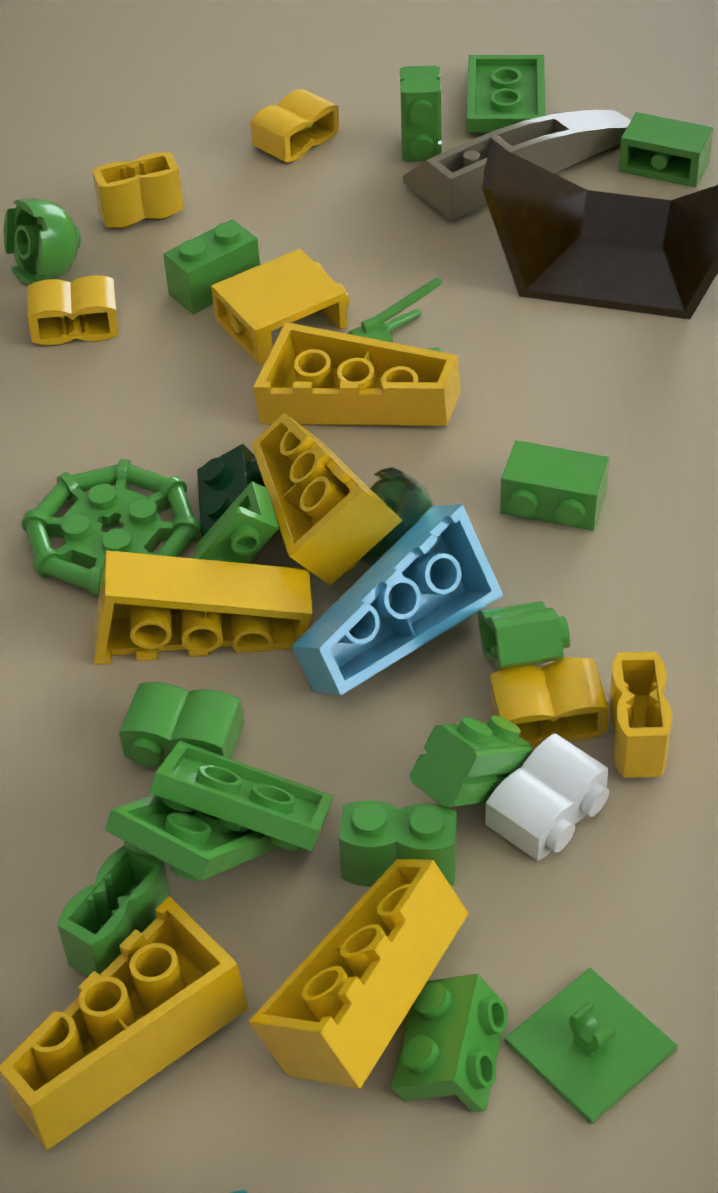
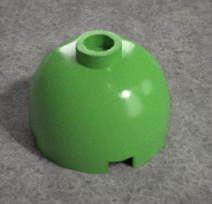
M34 198L15 200L13 203L17 206L16 208L7 209L3 227L6 254L14 253L18 265L11 266L14 275L21 283L27 285L41 280L61 277L70 270L76 258L77 249L80 247L81 235L78 227L74 225L68 213L60 205L52 201Z

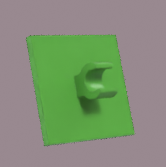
M591 967L508 1034L504 1041L591 1125L676 1052L678 1048L675 1042Z

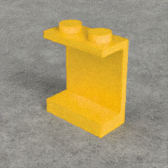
M297 249L211 285L215 320L258 365L266 362L273 348L271 331L284 326L285 322L292 323L321 310L340 330L348 327L347 307H349L350 301L346 289L342 284L336 283L324 271L321 264L313 261L302 249Z

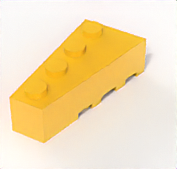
M285 322L253 386L260 424H273L285 413L301 425L447 426L461 394L458 355Z
M283 413L251 443L265 487L268 488L289 557L330 586L345 572L352 570L369 550L403 521L322 441L287 414Z
M106 550L95 615L93 665L112 663V656L136 654L137 661L158 660V652L188 650L189 657L209 656V652L216 650L218 647L233 646L236 653L292 649V645L308 630L313 614L309 570Z
M396 859L248 1021L287 1076L361 1089L469 914L435 861Z
M170 896L155 909L157 918L142 933L135 929L119 945L121 954L101 974L93 971L78 986L79 996L63 1012L53 1011L0 1064V1075L15 1113L46 1151L249 1009L238 963Z

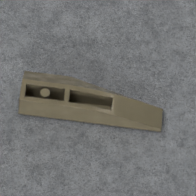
M583 110L525 120L489 132L424 161L403 175V183L452 221L487 205L482 185L489 145L499 146L555 174L607 149L620 145L621 137L631 120L616 110Z

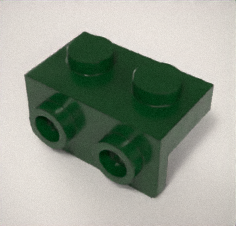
M244 444L235 447L220 457L209 460L204 466L197 469L201 536L203 537L251 481L265 487L255 455Z

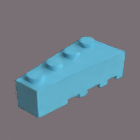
M463 504L432 506L292 645V649L313 692L333 695L346 693L504 596Z

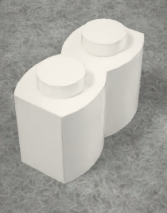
M555 733L545 739L531 753L522 767L512 772L494 790L486 801L485 825L536 861L543 859L551 851L558 853L571 840L575 831V824L586 815L590 817L595 816L606 803L610 792L607 788L608 767Z

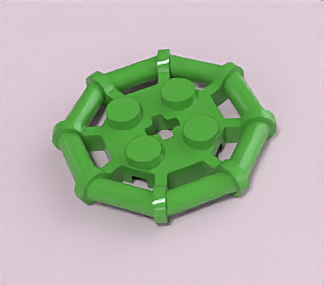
M120 459L117 465L74 475L68 472L57 477V484L34 510H29L23 515L21 522L23 530L28 534L33 552L34 571L43 578L52 576L89 590L91 596H99L106 550L179 557L190 542L198 540L201 533V523L194 518L186 495V483L178 476L168 478L134 466L127 459ZM130 485L154 492V494L148 497L129 490ZM67 500L73 504L63 517H53ZM171 507L175 520L173 522L161 521L159 514ZM111 526H119V527H120V528H117V529L112 528V529L109 530L108 532H104V531H103L105 528L111 527ZM49 537L63 538L65 545L55 550L51 547ZM161 542H165L157 553L153 552Z

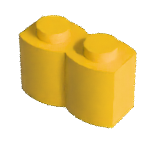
M305 89L294 90L287 94L278 105H269L261 109L251 119L252 145L284 162L296 161L303 157L312 146H319L325 143L338 132L339 107Z
M170 152L144 155L132 162H112L92 170L98 211L105 227L124 229L144 218L167 219L184 209L179 167Z
M91 275L78 278L72 282L47 279L27 286L28 322L33 343L39 345H59L72 341L75 338L83 341H102L119 334L113 278Z
M656 651L618 652L613 660L608 714L610 723L615 730L613 759L618 772L623 778L662 777L666 770L672 728V711L669 702L665 698L666 667Z
M563 657L562 660H557L543 667L525 665L502 669L490 674V699L494 715L503 717L517 725L521 730L519 736L529 742L531 747L539 746L545 739L555 733L567 741H581L600 736L608 731L609 708L595 659Z

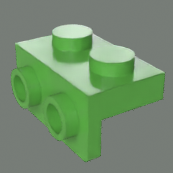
M251 481L196 544V553L191 558L248 564L279 530L268 488Z
M479 974L427 981L411 1006L391 1087L404 1101L456 1095L472 1112L486 1111L490 1089L496 1079V1061L501 1037L507 1026V1007Z

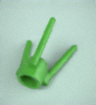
M440 278L433 279L375 317L362 321L360 327L350 330L348 334L393 343L390 331L418 318L421 315V311L414 309L387 323L384 322L428 295L442 284V280ZM438 347L427 348L429 350L441 352L440 348Z

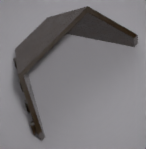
M489 145L482 191L519 297L691 319L718 274V185L673 200L591 191L499 146Z

